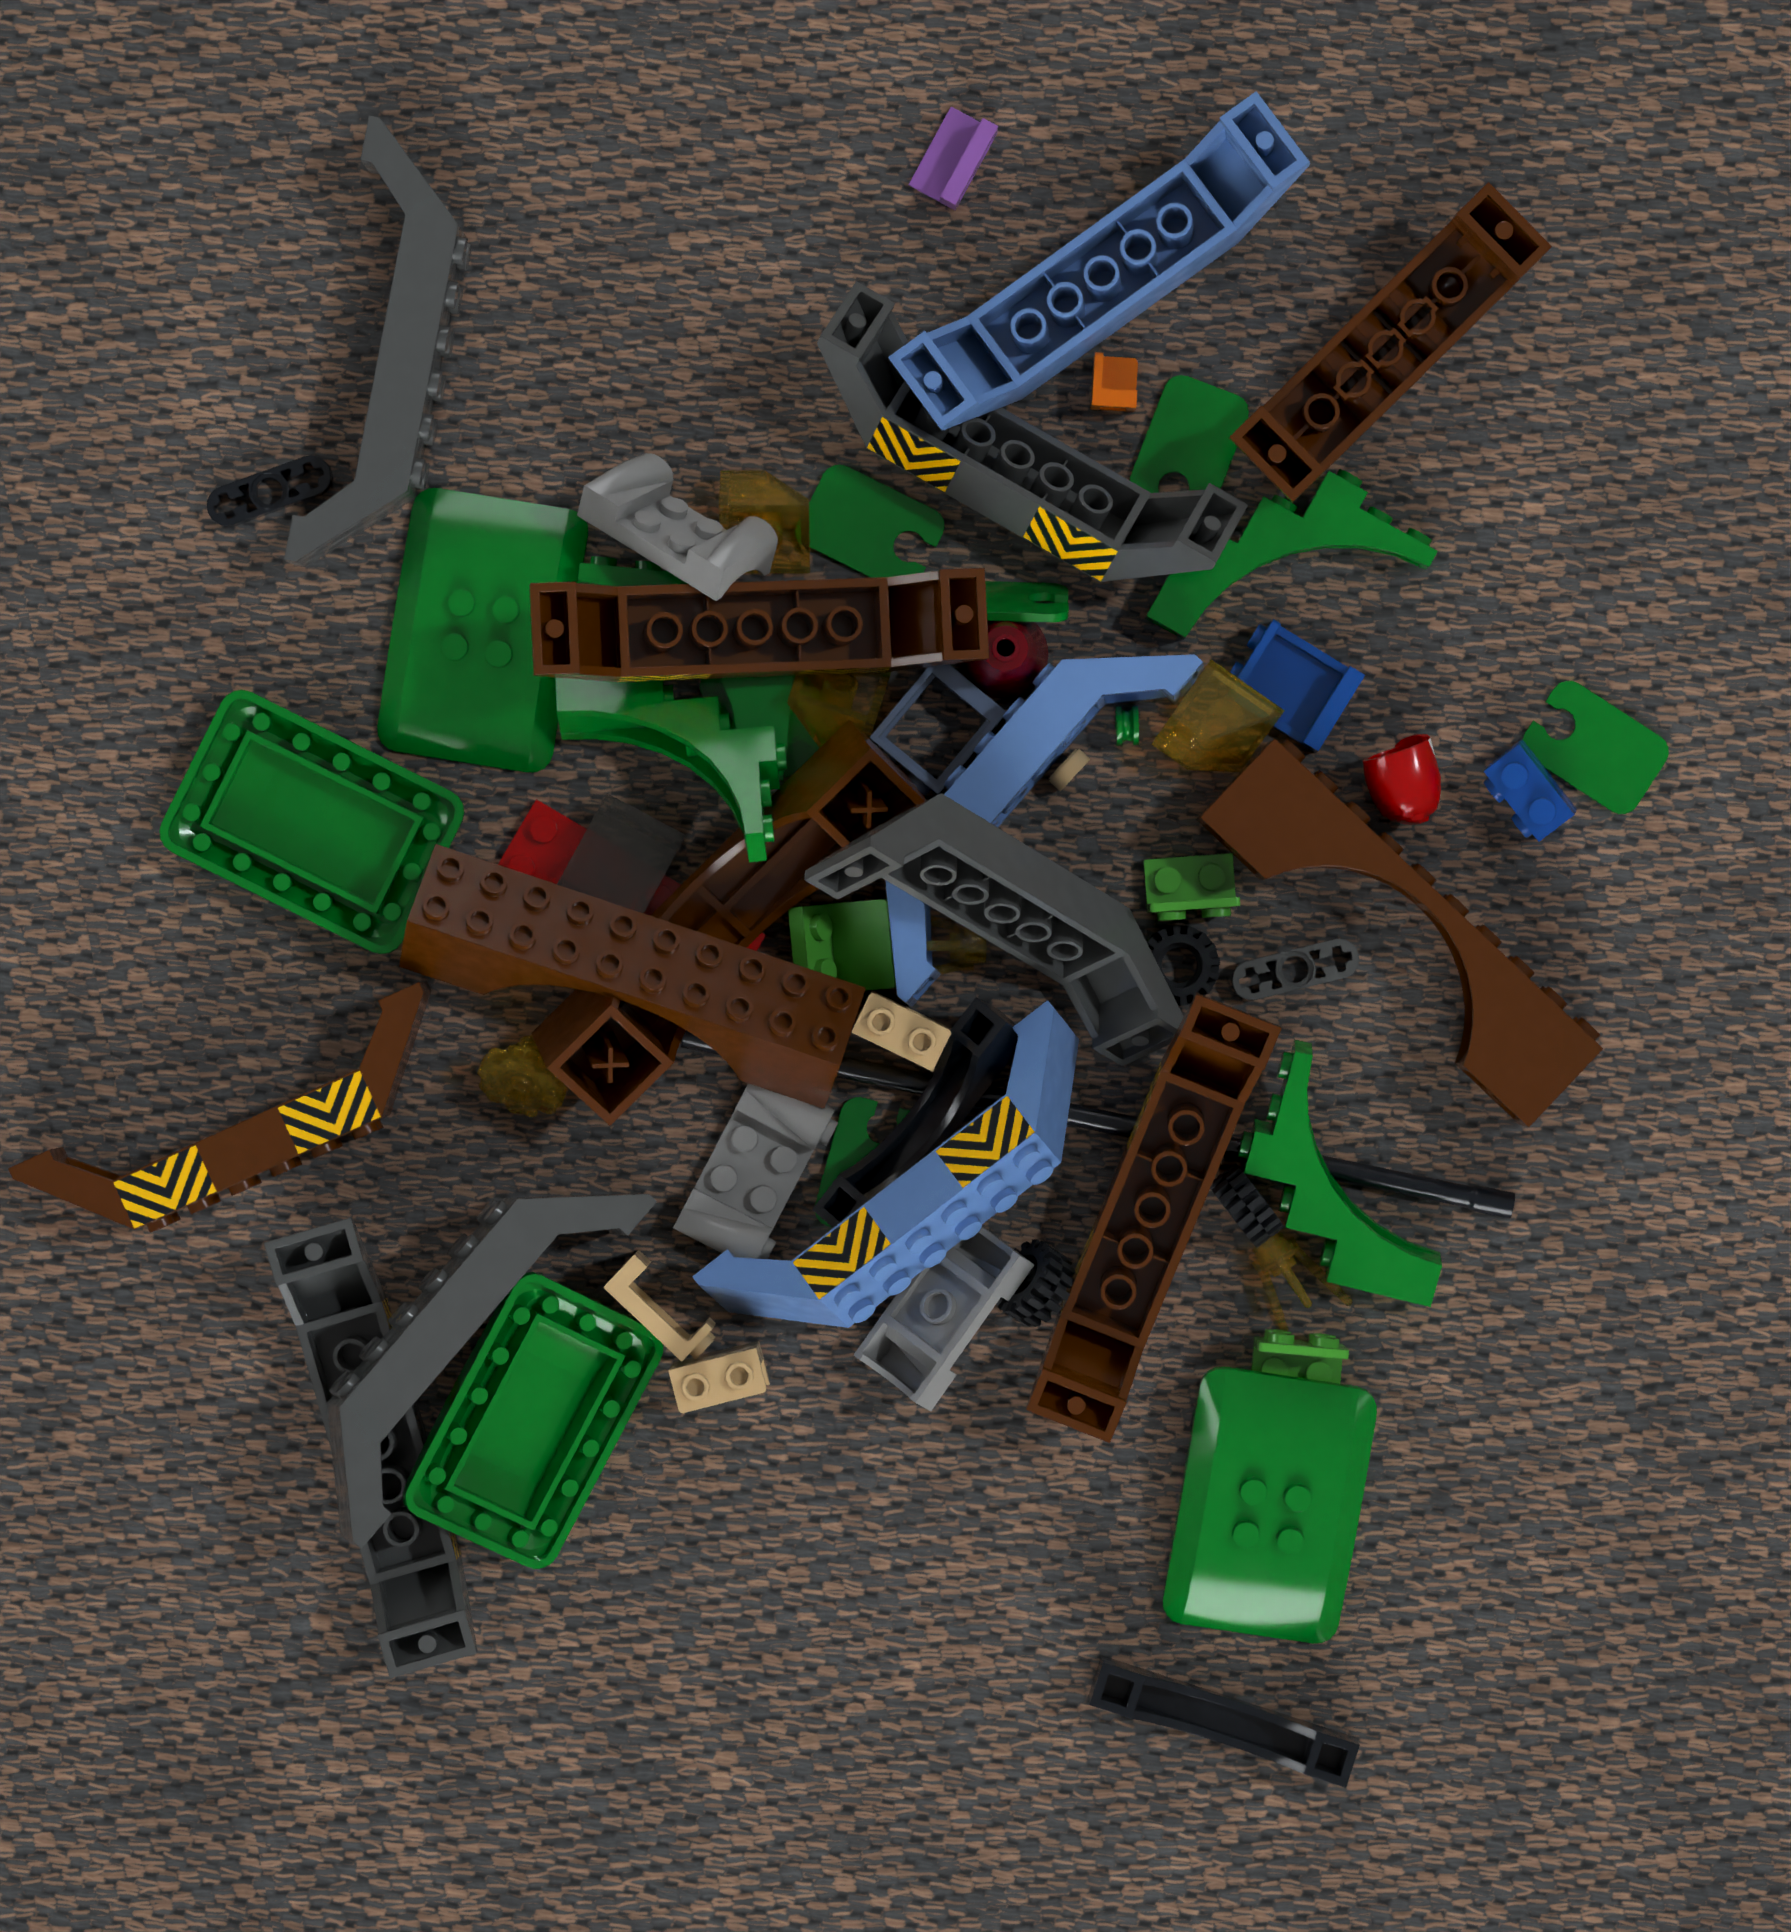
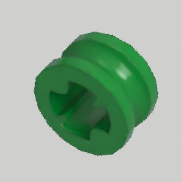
M1115 706L1116 746H1122L1125 741H1131L1133 745H1139L1138 706H1132L1129 711L1123 710L1121 706Z

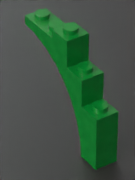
M1339 469L1337 474L1328 471L1302 517L1295 514L1298 507L1285 498L1274 494L1270 500L1263 496L1238 542L1236 543L1229 539L1213 569L1169 574L1145 619L1184 640L1204 610L1230 585L1256 568L1292 554L1324 548L1362 549L1391 555L1426 570L1431 565L1438 551L1430 547L1432 539L1421 532L1408 528L1407 532L1404 533L1391 526L1393 518L1372 506L1368 508L1367 512L1362 510L1360 506L1368 493L1360 488L1362 480L1342 469Z
M591 556L590 564L580 563L578 581L583 584L607 586L687 584L668 571H661V567L651 561H635V568L617 566V559ZM794 676L720 678L733 709L736 729L774 726L776 744L785 743L787 757ZM780 770L779 781L784 783L785 770Z
M555 678L557 716L562 740L598 739L632 744L661 753L690 768L714 787L731 808L744 835L749 862L767 861L766 842H774L772 814L764 815L763 807L772 806L771 790L780 789L779 771L787 770L785 743L776 744L774 726L730 730L729 714H720L718 696L675 700L673 684L665 685L664 680L609 682Z
M1294 1039L1291 1053L1283 1051L1279 1063L1277 1077L1284 1079L1280 1095L1272 1093L1266 1119L1271 1120L1272 1123L1255 1119L1252 1131H1243L1237 1157L1244 1158V1173L1292 1185V1187L1284 1185L1278 1211L1285 1213V1228L1333 1239V1241L1325 1239L1319 1265L1326 1267V1282L1431 1307L1442 1268L1440 1252L1409 1242L1377 1224L1350 1200L1331 1175L1316 1144L1308 1113L1307 1088L1313 1057L1312 1043Z

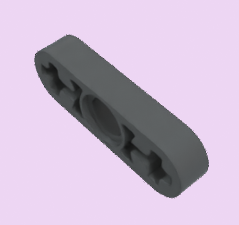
M1332 939L1247 960L1240 963L1234 969L1231 977L1232 987L1240 997L1247 1000H1258L1343 979L1353 974L1357 969L1359 953L1350 941ZM1339 946L1341 952L1350 953L1351 960L1344 963L1345 970L1338 972L1335 965L1320 967L1324 976L1315 978L1316 965L1309 954L1310 951L1318 950V959L1331 956L1333 953L1332 947ZM1292 956L1301 957L1308 966L1306 977L1297 983L1288 981L1282 972L1284 962ZM1275 960V976L1281 984L1280 988L1272 989V980L1259 983L1258 992L1251 993L1249 987H1241L1239 979L1246 976V968L1253 967L1254 972L1258 974L1269 972L1270 970L1266 962Z

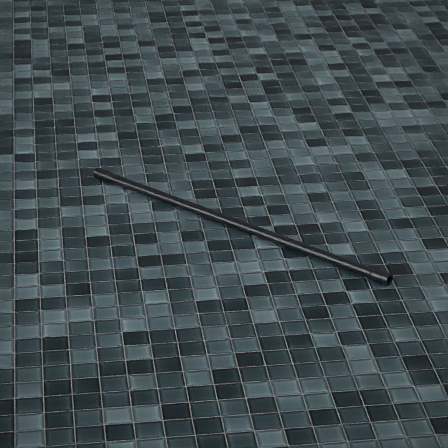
M685 1031L681 1048L719 1055L704 1041L689 1031ZM843 1056L836 1077L921 1095L933 1075ZM989 1086L975 1106L988 1108L1003 1097L1007 1090ZM1070 1103L1067 1125L1129 1138L1138 1117ZM1231 1137L1223 1156L1224 1158L1244 1162V1158L1237 1157L1241 1138ZM1322 1155L1331 1175L1339 1182L1465 1207L1473 1212L1510 1219L1515 1203V1193L1479 1185L1468 1186Z

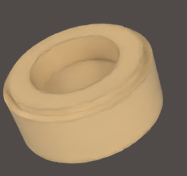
M1075 749L1049 777V782L1061 792L1090 758L1080 749Z

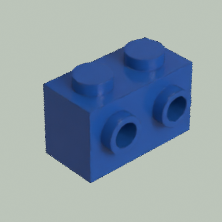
M1523 739L1490 763L1483 771L1488 777L1483 782L1499 803L1505 799L1512 807L1515 814L1511 816V819L1526 838L1533 834L1537 841L1540 842L1576 813L1577 808Z

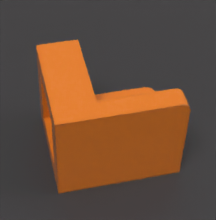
M1095 352L1091 410L1135 412L1138 391L1136 390L1138 360L1136 358L1104 356L1103 352Z

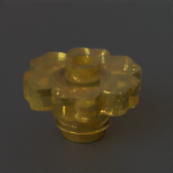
M531 1035L520 1038L519 1042L508 1046L506 1051L499 1048H491L488 1054L483 1056L477 1071L481 1077L478 1086L486 1093L487 1098L495 1103H504L507 1110L515 1114H523L529 1117L537 1116L539 1111L553 1114L557 1108L562 1106L568 1091L564 1083L547 1069Z

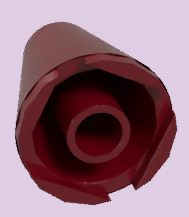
M987 621L989 659L960 663L963 673L971 683L991 697L1012 698L1026 693L1035 686L1033 684L1034 679L1048 662V645L1042 630L1035 622ZM1002 641L1012 643L1014 647L1013 654L1008 657L1001 656L997 652V644Z

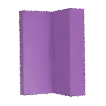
M950 107L908 186L956 211L998 133V126L984 118L979 122L961 111Z

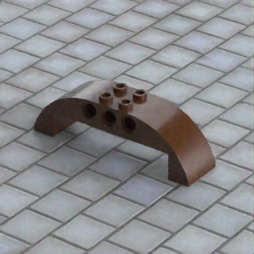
M1488 182L1396 276L1263 406L1261 405L1229 439L1291 502H1294L1459 341L1552 246Z

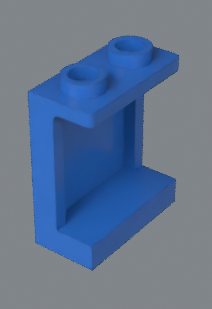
M1274 619L1268 627L1260 623L1246 645L1253 650L1246 663L1242 665L1236 661L1223 682L1225 686L1230 688L1225 698L1316 753L1323 745L1365 675L1355 668L1347 667L1282 627L1281 623Z

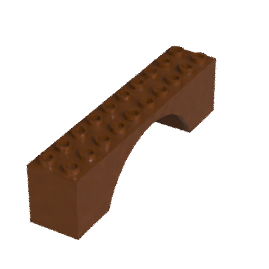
M849 719L771 796L772 806L763 807L764 815L772 814L774 842H766L767 861L749 862L744 835L739 827L650 916L747 948L781 915L818 890L817 887L804 880L805 870L875 827L927 800L910 778ZM575 989L531 1034L547 1069L610 1126L674 1063L678 1047L686 1030L657 1014L618 1000L614 996L608 997Z
M1276 739L1268 742L1196 820L1224 847L1233 853L1259 880H1265L1295 869L1335 868L1374 878L1389 885L1418 906L1432 921L1445 940L1453 956L1461 981L1464 1001V1028L1461 1045L1454 1064L1519 1125L1530 1127L1603 1050L1596 1042L1600 1034L1582 1017L1579 1019L1574 1017L1572 1019L1563 1011L1568 1004L1549 986L1539 988L1532 982L1530 978L1535 973L1516 955L1512 957L1510 955L1507 958L1497 949L1502 943L1501 940L1483 924L1474 927L1465 918L1469 910L1452 894H1445L1442 897L1432 887L1437 880L1419 863H1412L1411 866L1408 865L1399 856L1404 849L1386 832L1377 835L1366 825L1371 818L1356 803L1351 801L1344 804L1333 793L1338 787L1320 770L1312 774L1301 764L1306 757L1296 746L1287 739L1281 743Z
M435 844L407 919L399 963L401 968L482 995L510 986L551 985L589 991L608 997L614 996L618 1000L657 1014L704 1041L730 1065L740 1081L825 1109L866 989L865 987Z

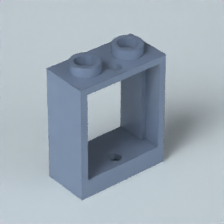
M950 664L932 666L924 671L869 738L894 764L898 762L910 772L908 777L921 794L926 797L932 791L938 795L944 790V783L957 767L960 765L964 766L974 754L973 750L989 731L994 730L1003 719L1006 711ZM935 678L986 720L938 779H935L886 738Z

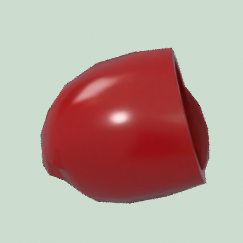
M1416 733L1400 740L1394 748L1379 752L1362 760L1369 793L1384 817L1405 825H1419L1427 822L1429 816L1437 810L1441 796V776L1430 736Z

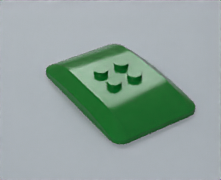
M428 488L415 498L407 533L377 725L378 736L384 746L401 753L527 773L538 772L547 767L553 757L559 722L556 705V681L554 677L533 676L529 584L548 582L579 583L580 563H584L588 525L585 520L577 516V511L442 488Z
M236 690L226 695L222 700L163 818L159 832L160 840L164 847L172 853L371 952L387 954L398 949L404 940L407 919L435 844L450 848L463 822L465 811L460 797L452 791L253 692Z
M525 1273L497 1306L448 1395L406 1482L403 1491L405 1506L417 1517L526 1567L540 1569L550 1565L558 1556L659 1364L664 1351L663 1344L640 1322L539 1273Z
M1225 1366L1215 1367L1206 1372L1199 1384L1162 1597L1163 1609L1172 1621L1184 1625L1312 1644L1323 1643L1332 1638L1339 1626L1375 1429L1377 1405L1370 1392L1358 1386Z

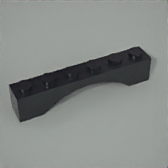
M976 997L950 1030L951 1035L945 1045L937 1068L910 1112L874 1150L856 1164L840 1173L812 1210L834 1228L949 1139L1015 1054L1018 1034L1012 1027L1016 1024L999 1009Z
M1102 1655L1088 1695L1089 1705L1131 1719L1162 1725L1211 1739L1263 1757L1302 1774L1345 1788L1347 1787L1360 1746L1354 1736Z

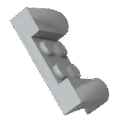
M645 453L626 460L584 485L577 513L578 517L715 601L721 599L728 588L744 573L751 570H757L763 576L770 573L778 544V537L772 526L759 517L749 516L738 525L726 530L719 522L708 519L691 509L683 500L670 496L673 472L668 463L655 454Z
M748 1083L673 1228L720 1253L728 1249L739 1258L768 1259L777 1242L769 1238L815 1147L818 1142L827 1146L838 1125V1122L831 1119L835 1109L827 1105L823 1109Z
M982 1226L975 1236L968 1240H961L948 1250L945 1258L939 1264L931 1268H925L911 1279L910 1285L893 1298L854 1353V1356L894 1384L913 1402L932 1411L956 1377V1374L950 1370L999 1299L1002 1297L1009 1301L1034 1264Z

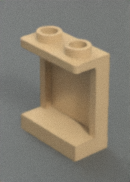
M872 990L852 1029V1033L933 1072L951 1035L950 1030L952 1028Z
M638 1250L603 1288L681 1362L689 1354L696 1360L714 1341L715 1336L710 1331L716 1323L709 1317L694 1334L687 1333L634 1282L651 1263Z
M759 1340L703 1354L696 1360L691 1357L684 1359L682 1362L680 1360L675 1361L668 1370L680 1413L761 1394L766 1391V1385H770Z

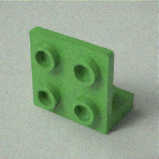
M1233 853L1143 860L1147 913L1157 912V921L1186 919V910L1201 909L1202 918L1231 916L1230 907L1240 906V897H1236Z
M887 899L793 907L788 910L793 964L865 987V990L896 988Z
M1265 1329L1264 1337L1254 1336L1252 1371L1340 1384L1342 1359H1348L1349 1349L1343 1344H1339L1340 1339L1336 1338V1335L1309 1333V1341L1294 1340L1295 1335L1291 1334V1331Z

